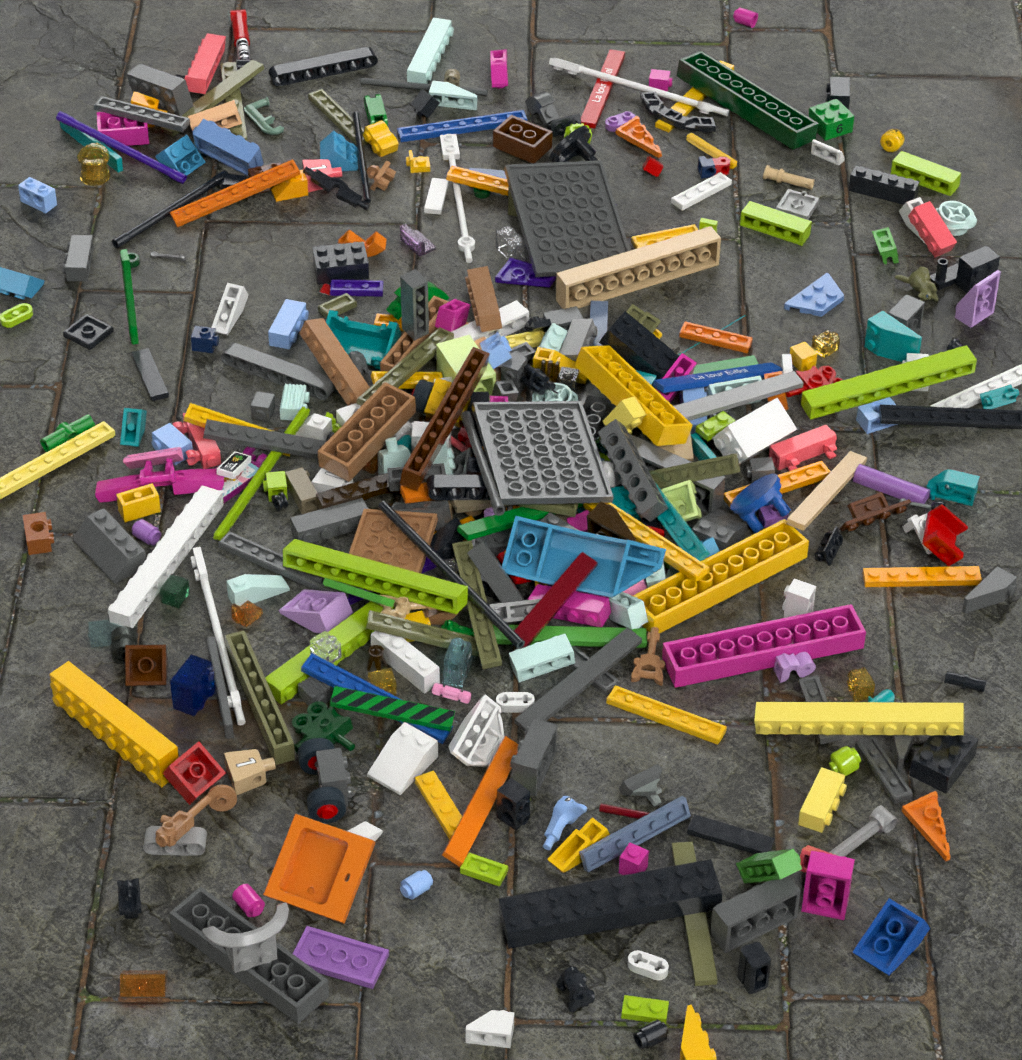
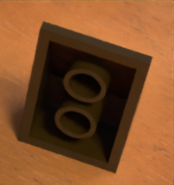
M600 501L587 515L588 533L636 542V538L613 506Z

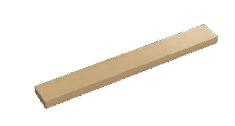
M850 451L787 518L786 524L804 531L854 477L858 465H865L867 457Z

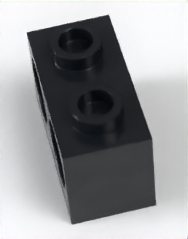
M512 778L497 789V818L514 830L525 825L530 819V790Z

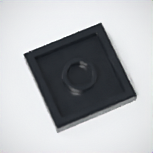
M85 314L63 331V337L91 350L112 334L114 328L89 314Z

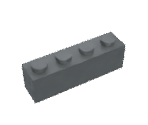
M416 269L400 276L402 329L414 341L429 334L428 281Z
M363 498L291 517V532L295 539L313 543L356 531L363 510L368 509Z

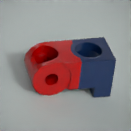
M705 156L698 157L697 169L701 179L710 178L720 172L725 176L728 175L730 159L723 156L706 159Z

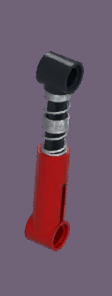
M246 9L230 10L234 45L237 48L238 55L237 70L253 59L250 58L249 51L250 39Z

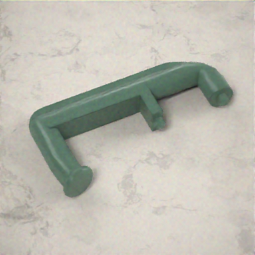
M268 97L244 107V112L262 132L269 135H277L284 132V127L281 125L275 128L269 125L274 123L273 120H275L272 115L264 118L256 110L263 106H270Z

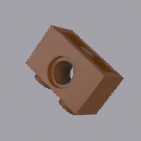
M46 512L23 515L28 554L52 552L51 544H54L53 532H49L52 530L51 519H47Z

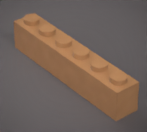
M488 266L467 270L468 276L465 277L476 326H480L481 332L502 329L500 311Z
M436 296L432 297L428 302L429 334L414 341L404 332L380 362L381 371H390L438 329L435 327L439 307L449 301Z
M323 318L305 320L299 334L348 406L357 403V398L370 388L325 320Z

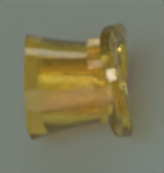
M99 143L86 145L77 155L78 162L82 164L80 179L84 184L90 186L104 184L111 175L107 167L109 152L105 146Z

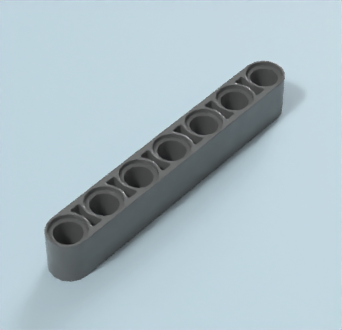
M232 343L221 354V360L226 365L279 385L305 384L307 392H310V396L320 400H326L336 389L330 378L326 375L238 343Z

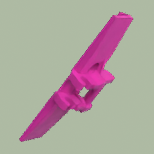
M172 458L166 459L165 471L153 472L152 460L146 461L145 468L140 470L138 475L98 481L95 496L99 503L117 501L116 494L152 483L154 487L173 485L174 495L198 492L202 485L215 490H222L224 477L217 475V469L175 471Z

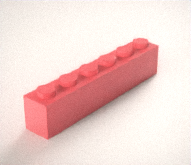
M207 33L205 39H202L198 53L195 54L191 68L188 69V75L185 76L189 92L206 94L224 54L226 36Z

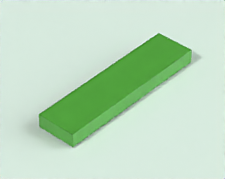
M324 578V586L385 606L393 607L395 600Z

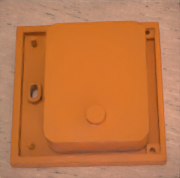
M295 814L265 889L264 896L283 903L286 902L288 905L345 924L376 842L372 839Z

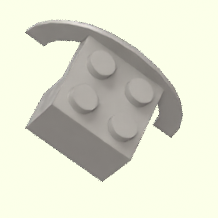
M286 902L276 905L277 911L272 920L252 931L226 933L215 926L204 928L202 932L212 943L226 947V954L235 973L246 971L252 967L267 964L277 959L276 934L285 926L289 915V908Z

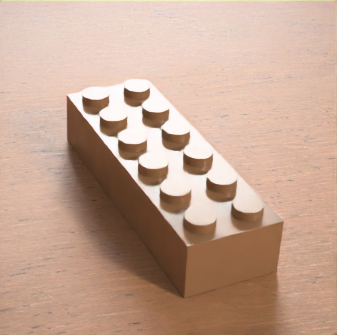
M384 382L318 450L319 466L350 482L386 444L385 440L392 438L416 413L415 397Z

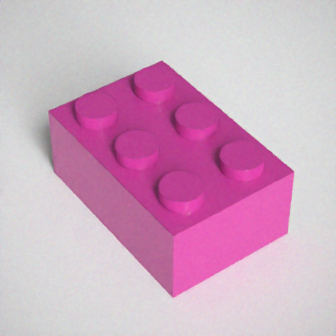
M96 112L99 132L127 146L149 144L147 123L105 112Z
M811 850L801 912L845 920L855 859Z

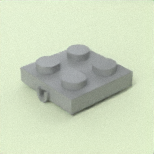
M788 189L777 205L776 210L809 220L819 204L820 198L808 195L806 191L798 192Z

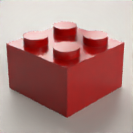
M197 742L169 765L162 774L190 805L217 783L226 772L204 746Z

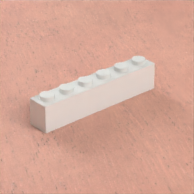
M516 300L499 309L502 329L481 332L480 326H476V322L473 321L452 331L454 339L470 335L475 341L483 336L487 339L499 332L501 337L507 336L525 327L529 320V310Z

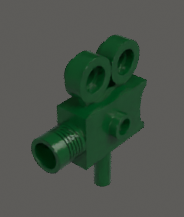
M316 701L308 706V714L301 713L293 718L292 725L294 731L303 736V739L294 745V751L297 755L300 745L313 738H325L330 740L333 745L338 742L349 751L354 750L355 744L344 737L353 729L351 718L338 714L335 707L328 709L326 703Z

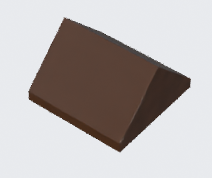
M125 645L126 686L167 685L168 656L166 645Z

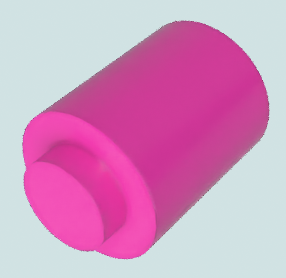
M739 7L734 11L733 18L736 23L753 28L757 23L758 13Z
M249 884L240 885L232 894V899L248 917H256L263 912L265 903Z

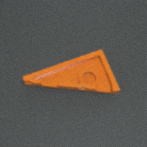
M635 116L616 129V135L658 158L662 157L660 147L654 144L653 137L646 130L645 125H641L638 116Z
M934 791L902 806L903 814L945 861L950 860V847L945 836L946 829L944 820L941 817L942 811L938 804L937 792Z

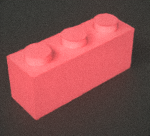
M931 201L913 208L908 215L910 222L915 226L919 236L924 240L933 256L938 257L951 251L957 241Z

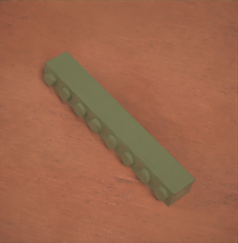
M245 631L225 635L229 659L271 757L274 758L275 765L295 760L294 742Z

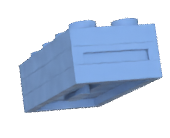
M203 119L198 127L196 126L192 131L198 151L248 176V169L264 164L260 147L256 143H250L242 136L232 134L230 130L217 126L211 120Z

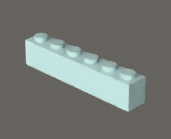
M432 19L407 69V82L427 84L429 80L431 81L432 73L436 71L441 54H444L445 46L449 44L450 36H453L454 28L451 25V20Z

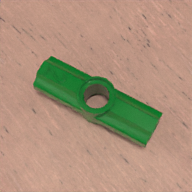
M88 414L70 424L63 422L58 425L55 432L40 439V444L43 450L48 452L94 427L95 423Z

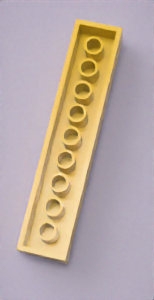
M783 519L702 560L701 562L709 567V573L697 582L681 572L633 595L644 601L648 622L642 626L648 632H651L652 627H657L659 629L658 633L664 632L807 558L809 541L794 527L787 525V521Z

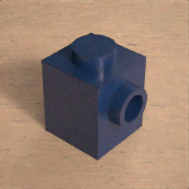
M195 326L191 335L192 351L213 353L215 346L219 344L216 328Z

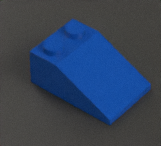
M889 898L852 953L889 976L919 946L930 930V927L924 919Z

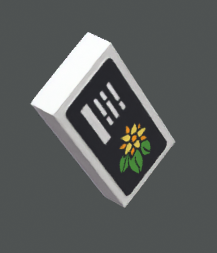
M234 451L217 468V475L234 479L251 462V456Z

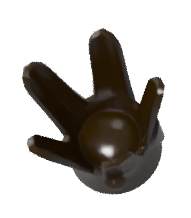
M380 645L371 646L368 649L367 671H370L374 661L376 672L380 674L381 660L385 667H388L383 656L384 648Z

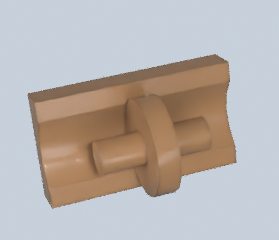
M386 161L381 169L377 165L368 167V177L374 179V183L370 187L371 190L375 191L378 187L385 191L390 181L392 182L396 171L389 168L391 164L389 161Z

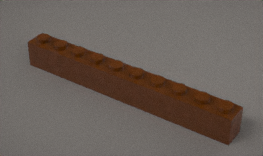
M475 347L471 349L403 467L400 479L401 485L418 491L487 369L490 353Z

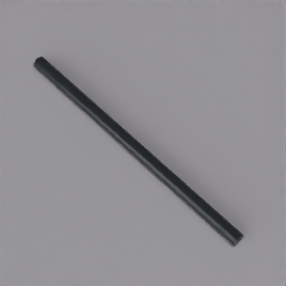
M354 112L352 115L364 201L369 204L371 203L360 118L359 113Z

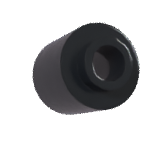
M656 1019L637 1028V1031L633 1033V1037L640 1049H649L667 1040L669 1031L663 1021L660 1022Z

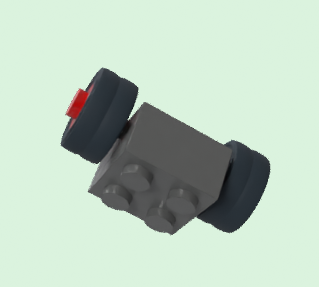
M309 739L302 743L298 749L301 769L308 774L317 775L319 788L312 791L307 797L308 814L311 819L324 824L333 823L344 816L346 807H348V798H352L351 787L348 785L351 784L350 772L345 770L348 768L347 757L342 756L341 748L335 749L333 743L328 739Z

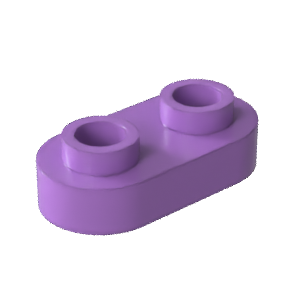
M626 111L606 119L605 128L608 131L616 132L618 127L634 118L635 115Z

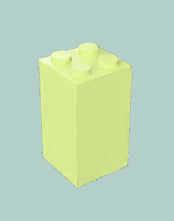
M470 335L436 344L437 372H442L443 378L452 377L454 381L473 347L478 348ZM489 362L474 392H489L490 397L496 382V373Z

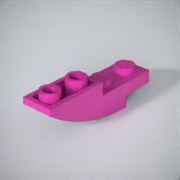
M507 49L490 51L492 88H504L508 86Z

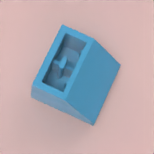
M332 131L320 142V159L330 160L331 168L341 167L342 171H356L358 169L357 147L345 140L341 134Z
M185 135L155 156L160 163L176 169L185 175L190 174L206 163L188 135Z

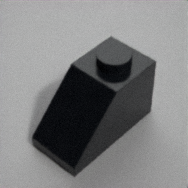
M457 517L433 535L430 547L445 562H448L455 556L452 544L463 542L464 539L458 532V525L462 524Z

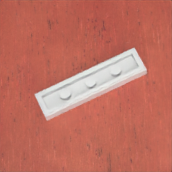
M720 172L672 197L671 203L683 211L730 186L732 180Z

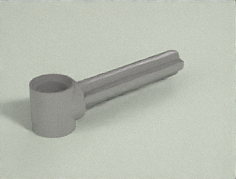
M880 805L871 813L869 823L829 853L845 857L875 833H889L896 826L898 819Z

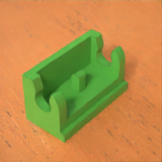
M889 227L872 231L879 253L882 255L883 263L887 264L886 259L888 257H892L894 264L899 263L897 248Z

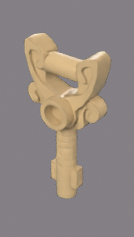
M381 595L395 600V609L392 610L389 606L379 604L383 607L381 613L403 619L410 613V610H436L432 607L409 602L407 597L396 598Z

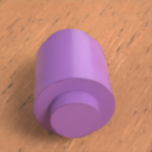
M143 519L136 521L132 526L133 536L148 545L157 544L161 538L159 529Z

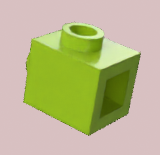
M285 471L266 473L263 488L264 492H268L269 502H272V495H278L279 492H283L288 500Z

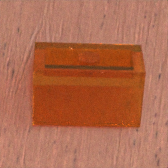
M123 970L120 974V997H165L168 970Z

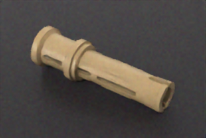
M770 165L766 166L763 174V180L770 179L779 184L784 182L810 190L813 189L815 182L814 179L786 173L785 170L774 169Z

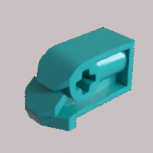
M947 469L929 480L926 488L930 490L931 500H935L936 497L973 506L980 476Z

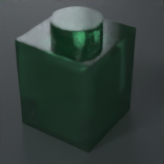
M171 574L160 588L161 603L178 609L190 594L189 579Z

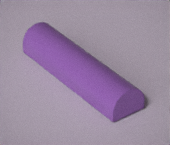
M862 464L858 465L854 473L853 482L898 499H910L911 502L925 504L930 496V490Z

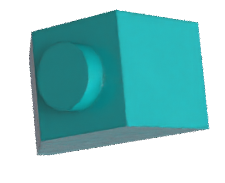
M124 408L120 445H140L145 431L146 410Z

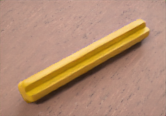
M690 133L686 136L687 142L711 157L718 158L723 156L729 158L730 169L737 167V160L697 135Z

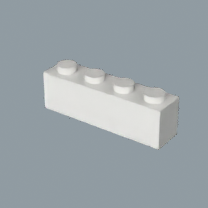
M379 631L371 633V646H382L386 663L424 694L430 691L435 683L440 684L439 666L404 638Z

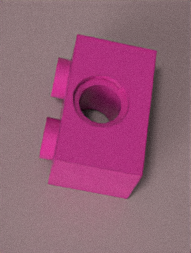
M453 299L440 306L435 327H440L450 332L462 327L467 322L470 304Z

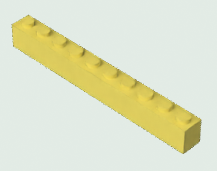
M756 702L754 722L756 734L956 736L964 735V703Z

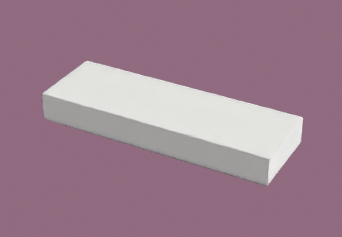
M432 178L424 213L441 215L449 185L448 180Z

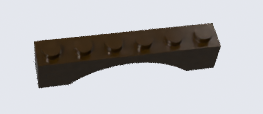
M388 473L317 493V510L360 498L366 500L377 495L401 493V491L389 490Z

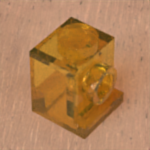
M826 330L818 336H813L812 349L821 357L826 358L839 350L840 338L836 332L831 333Z
M863 667L851 670L848 673L849 680L847 685L849 690L854 693V702L866 700L869 696L873 698L875 683L867 669Z
M391 668L368 673L367 682L397 696L396 680Z

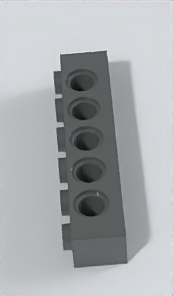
M614 419L598 432L601 437L600 443L607 449V456L610 461L615 464L614 470L621 476L623 487L629 491L628 497L636 505L637 508L635 510L637 514L651 522L666 511L668 506L625 425Z

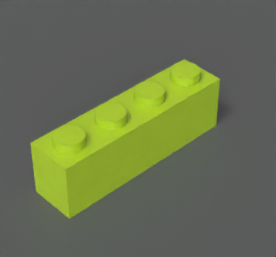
M901 151L892 161L891 174L920 181L919 185L951 196L960 185V172Z
M749 201L741 211V226L801 246L810 236L812 221Z

